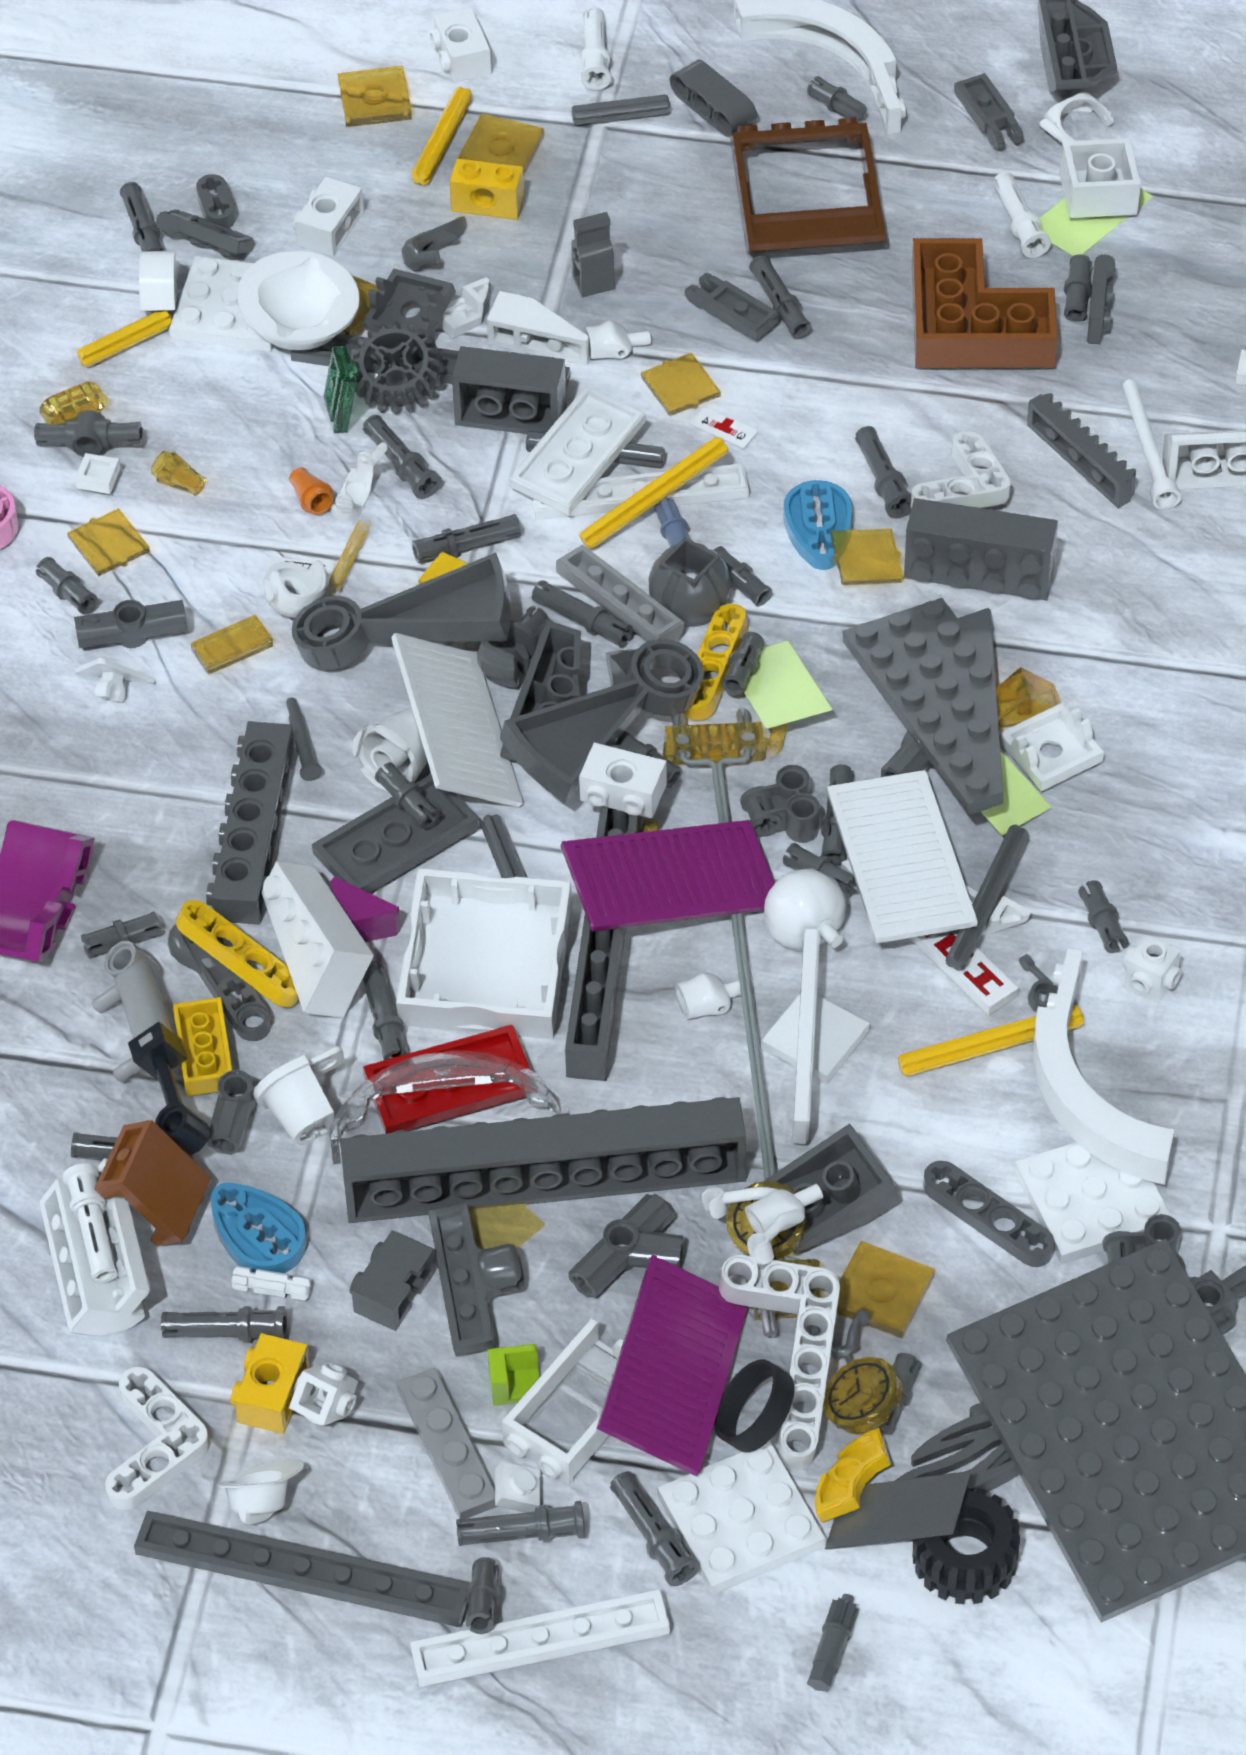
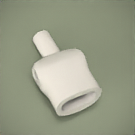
M608 320L600 325L584 327V333L589 336L590 359H622L630 354L631 347L651 344L649 331L627 333L621 324L612 320Z
M701 973L691 980L676 983L675 995L686 1019L706 1015H721L729 1010L731 1006L730 998L741 996L740 982L737 980L723 984L716 975Z

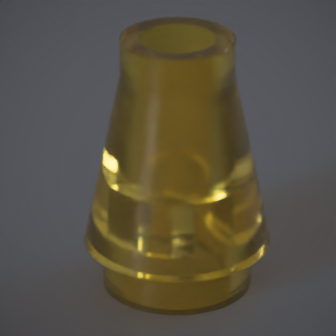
M166 450L162 451L155 459L151 468V475L156 477L158 483L189 492L194 496H197L202 491L206 483V477L199 474L175 451L171 453Z

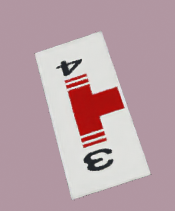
M703 407L690 423V425L721 437L742 448H745L758 432V430L707 407Z

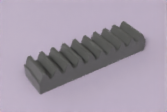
M1052 393L1040 394L1029 400L1027 426L1118 509L1131 502V498L1134 495L1136 469L1126 470L1127 461H1117L1118 453L1116 451L1108 453V444H1099L1098 435L1089 436L1090 428L1088 426L1080 428L1081 420L1079 418L1071 419V410L1062 411L1063 403L1061 401L1053 403Z

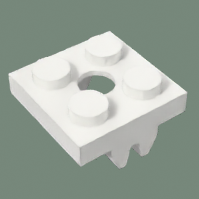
M1063 703L1000 732V744L1040 791L1046 790L1103 762L1104 751L1092 738L1093 732L1088 718L1082 721L1079 708L1069 711ZM1047 743L1059 745L1062 753L1056 758H1048L1041 753L1040 748Z

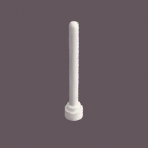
M1127 379L1123 383V389L1154 481L1150 489L1153 505L1160 510L1171 509L1181 500L1178 485L1166 475L1137 383L1133 379Z

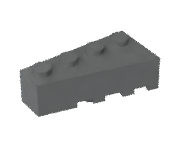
M548 620L545 621L511 718L579 697L580 630ZM503 744L500 757L517 762Z

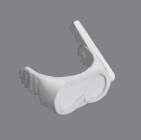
M1084 91L1050 108L1039 125L1055 137L1062 146L1063 141H1075L1062 128L1060 118L1063 115L1072 112L1090 114L1095 111L1106 126L1113 124L1114 120L1113 116L1111 117V112L1090 93Z
M380 443L371 454L363 451L358 454L357 468L351 469L331 507L330 512L336 520L351 522L361 515L371 494L374 465L386 452V443Z

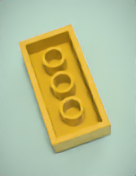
M221 997L173 1004L177 1036L182 1040L188 1058L181 1063L186 1097L218 1092L220 1077L232 1070Z

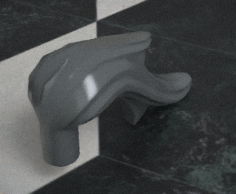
M465 216L458 217L446 224L408 239L401 251L404 264L416 271L423 264H438L440 262L438 250L453 243L463 234L467 224Z

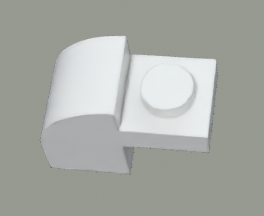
M141 251L139 259L140 311L175 310L177 308V277L180 275L179 261H176V251Z

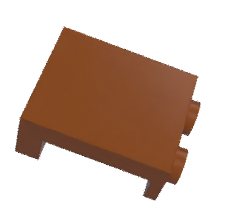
M153 1120L123 1125L94 1190L104 1199L122 1196L156 1228L151 1237V1242L156 1246L183 1242L190 1231V1225L195 1213L204 1199V1193L211 1177Z

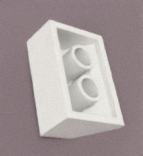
M1246 430L1165 434L1162 461L1167 477L1175 481L1179 489L1246 486Z

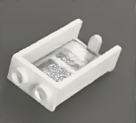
M591 1318L503 1419V1443L506 1448L515 1456L520 1458L526 1457L537 1464L539 1469L548 1477L553 1479L559 1478L570 1485L573 1482V1477L609 1436L596 1429L624 1340H618L613 1349L599 1341L598 1322Z

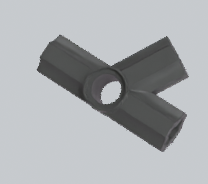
M655 1193L653 1195L646 1194L622 1219L614 1220L606 1225L603 1231V1238L569 1271V1280L575 1285L577 1291L587 1298L589 1296L596 1298L621 1272L631 1270L635 1266L647 1267L652 1254L679 1268L681 1267L684 1236L660 1233L674 1219V1213L666 1201ZM624 1244V1245H627V1246L621 1247V1246H616V1245Z

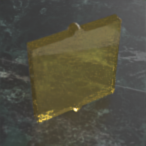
M692 352L671 361L664 360L663 364L641 372L642 380L669 416L690 408L697 409L700 404L721 396V391Z
M119 508L97 519L90 518L88 523L67 532L69 540L98 577L119 566L126 567L128 562L150 552V547Z
M892 529L831 532L830 537L835 554L833 562L837 563L842 585L903 582L904 576L899 560L901 552L896 548Z
M525 1202L469 1208L476 1245L481 1249L508 1243L515 1245L516 1249H518L545 1227V1223L526 1208Z

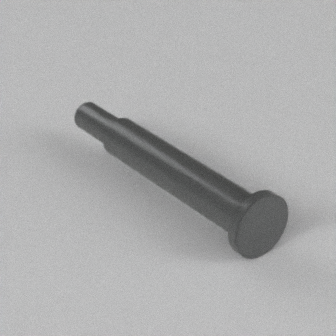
M291 697L286 700V705L289 712V723L292 724L293 737L302 766L300 776L303 780L313 781L321 776L322 768L316 763L303 714L300 713L297 700Z

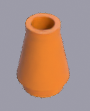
M299 467L292 471L289 476V482L294 487L303 510L315 515L323 514L329 510L334 500L331 486L309 473L306 468Z

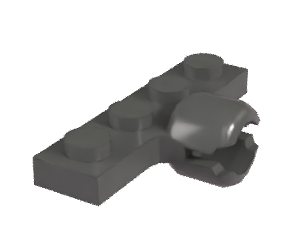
M467 1202L428 1211L455 1356L458 1357L496 1348L488 1303L496 1295L518 1291L524 1286V1273L517 1249L511 1243L487 1249L478 1248Z

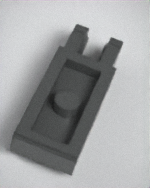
M986 73L954 83L955 94L982 132L987 134L988 141L993 146V149L998 151L1005 148V140L1000 132V128L1003 127L1006 128L1008 137L1015 145L1024 142L1023 131L1014 118V112Z
M177 209L170 210L169 212H160L157 215L155 223H157L159 230L161 229L162 232L165 231L169 235H174L178 232L189 236L188 240L199 245H208L209 243L218 247L219 253L230 257H237L238 254L252 251L253 237L197 215Z
M1106 254L1098 255L1094 263L1087 333L1088 344L1100 345L1102 330L1109 331L1111 310H1104V306L1111 307L1115 259H1113V256Z
M705 272L699 277L698 281L702 288L691 284L685 289L686 299L697 308H703L755 341L760 339L779 322V313L730 282L722 281L716 276H712V274Z

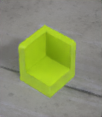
M528 1344L487 1349L493 1406L518 1403L540 1378L537 1345Z

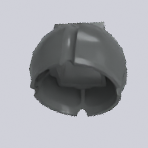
M686 537L678 544L669 547L655 560L648 577L649 595L683 620L685 627L700 626L711 622L714 613L727 603L731 593V575L724 559L716 551L708 549L703 544L695 543ZM683 573H698V575L693 579Z

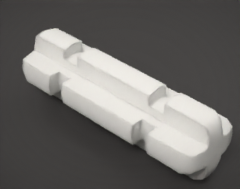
M236 1266L231 1278L232 1288L235 1290L248 1292L249 1288H253V1293L283 1298L290 1294L291 1299L305 1301L308 1299L311 1291L310 1278L294 1275L292 1279L289 1278V1274L257 1269L255 1273L251 1272L252 1268Z

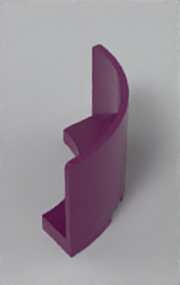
M11 820L7 823L0 853V954L39 962L47 957L56 947V940H53L54 935L58 929L66 930L76 909L75 904L70 903L76 884L84 885L95 837L17 820Z

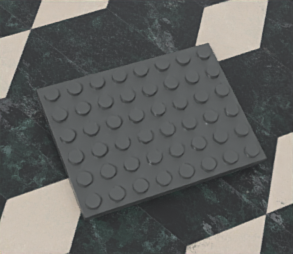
M1163 1239L947 1334V1344L1101 1623L1246 1557V1375L1167 1239Z

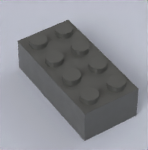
M914 498L906 528L904 578L1047 601L1055 565L1058 520Z

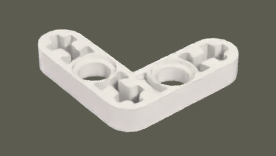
M962 431L953 437L951 455L964 476L917 484L912 489L910 506L912 508L914 498L977 508L1000 505L1009 499L1011 480L984 438L976 432ZM975 467H985L987 469H980ZM955 493H965L968 495H959Z
M132 1367L126 1370L120 1376L119 1390L124 1404L157 1438L107 1476L105 1486L108 1501L113 1507L120 1510H130L140 1505L202 1458L209 1448L205 1425L150 1370L144 1367ZM136 1384L141 1387L145 1384L146 1394L149 1397L147 1402L140 1390L133 1389L131 1391V1385ZM164 1406L171 1407L175 1411L173 1417L166 1421L156 1420L152 1416L156 1409ZM186 1435L191 1439L197 1437V1442L194 1444L190 1441L183 1443L182 1438ZM176 1451H178L179 1457L175 1456ZM154 1457H163L169 1461L168 1466L164 1470L157 1472L147 1469L146 1464ZM136 1471L140 1472V1476L138 1478L136 1477ZM121 1484L126 1488L132 1485V1491L129 1493L125 1490L118 1492L117 1487Z

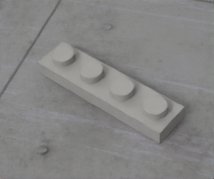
M435 1367L397 1381V1389L458 1518L467 1519L498 1507L495 1506V1490Z

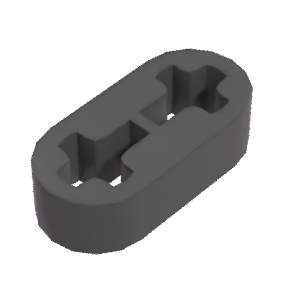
M215 174L201 177L196 183L198 202L204 219L227 228L232 227L235 223L234 203L225 179ZM210 190H214L217 195L211 196ZM220 209L222 215H218L215 210Z

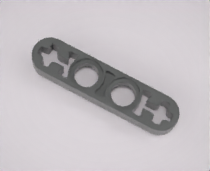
M939 1160L927 1166L924 1171L923 1188L929 1198L1022 1263L1030 1267H1041L1050 1262L1053 1257L1054 1238L1048 1229L954 1164ZM945 1177L949 1179L948 1183L944 1181L939 1184L934 1183L935 1178L940 1181ZM969 1196H976L984 1204L980 1208L969 1209L962 1204V1200ZM999 1218H1008L1014 1222L1015 1227L1009 1231H1001L993 1223ZM1022 1231H1025V1236L1021 1235ZM1038 1243L1043 1244V1249L1039 1247L1033 1250L1029 1249V1244L1036 1246Z

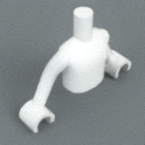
M817 1184L795 1194L785 1189L770 1187H752L723 1192L721 1188L712 1187L703 1192L702 1203L704 1209L709 1211L713 1218L719 1219L728 1213L727 1204L758 1200L745 1207L747 1219L756 1232L748 1238L747 1247L750 1256L755 1257L757 1263L765 1265L774 1259L771 1240L779 1232L803 1222L805 1218L804 1207L822 1199L823 1194Z

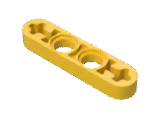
M738 604L722 605L711 619L697 656L702 662L704 672L716 671L718 675L712 679L702 680L695 703L684 712L688 719L701 721L709 718L716 710L724 690L721 682L729 668V657L733 651L738 649L743 635L748 630L746 612ZM725 624H730L729 627H728V628H729V632L726 631V626H725ZM718 644H726L729 646V648L723 652L716 653L711 651V649ZM700 692L703 693L704 700H699L701 697Z
M198 900L184 902L175 921L178 930L274 1004L285 1008L293 1007L297 1004L299 998L285 963L207 904ZM217 937L229 940L233 947L221 944ZM247 960L259 963L264 970L251 967Z

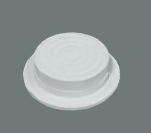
M284 251L268 255L256 261L245 271L238 284L237 303L240 313L246 322L268 342L285 349L308 350L328 343L351 324L359 307V291L352 275L338 262L317 253Z

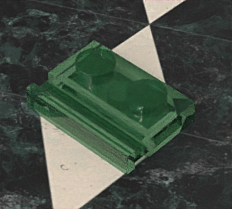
M346 346L332 347L323 396L330 422H334V433L348 432L357 385L355 360H350Z

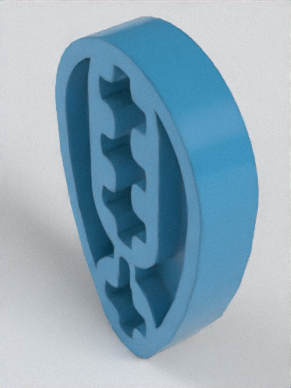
M822 480L803 482L792 488L785 497L783 515L786 532L798 554L813 568L819 570L833 568L845 553L850 540L852 529V502L850 496L840 486ZM814 496L819 497L822 527H817L815 523ZM819 543L824 544L826 554H820Z
M227 1182L213 1189L210 1200L214 1227L223 1247L238 1266L252 1268L251 1272L255 1273L257 1269L286 1273L301 1261L307 1247L306 1231L302 1218L294 1209L275 1196L247 1185ZM225 1199L228 1202L236 1200L237 1209L228 1203L222 1206V1201ZM252 1224L257 1227L262 1224L264 1236L269 1239L275 1236L277 1248L281 1251L288 1248V1254L284 1255L278 1252L274 1255L273 1244L269 1240L261 1242L260 1232L254 1227L248 1230V1225Z

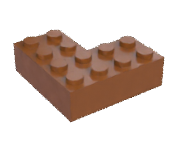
M913 238L912 293L915 368H1055L1058 340L1055 288H985L982 238Z

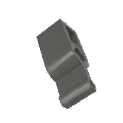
M607 212L573 221L575 239L571 241L572 277L582 297L615 289L614 252L610 240L611 223Z

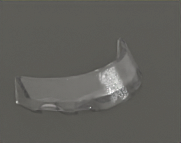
M445 1051L418 1055L397 1062L376 1073L362 1083L347 1098L329 1128L333 1165L341 1164L339 1150L341 1137L346 1132L361 1127L367 1120L368 1106L372 1100L385 1094L495 1082H512L523 1089L527 1102L531 1106L538 1109L552 1110L556 1114L570 1115V1111L561 1095L547 1081L535 1072L511 1060L473 1051Z

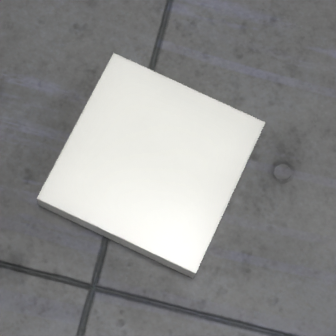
M800 994L761 1040V1049L796 1067ZM818 995L816 998L812 1076L827 1084L867 1035L870 1023Z

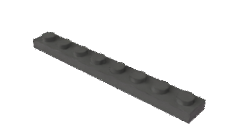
M148 1510L134 1544L135 1555L459 1628L467 1606L466 1589L470 1582Z

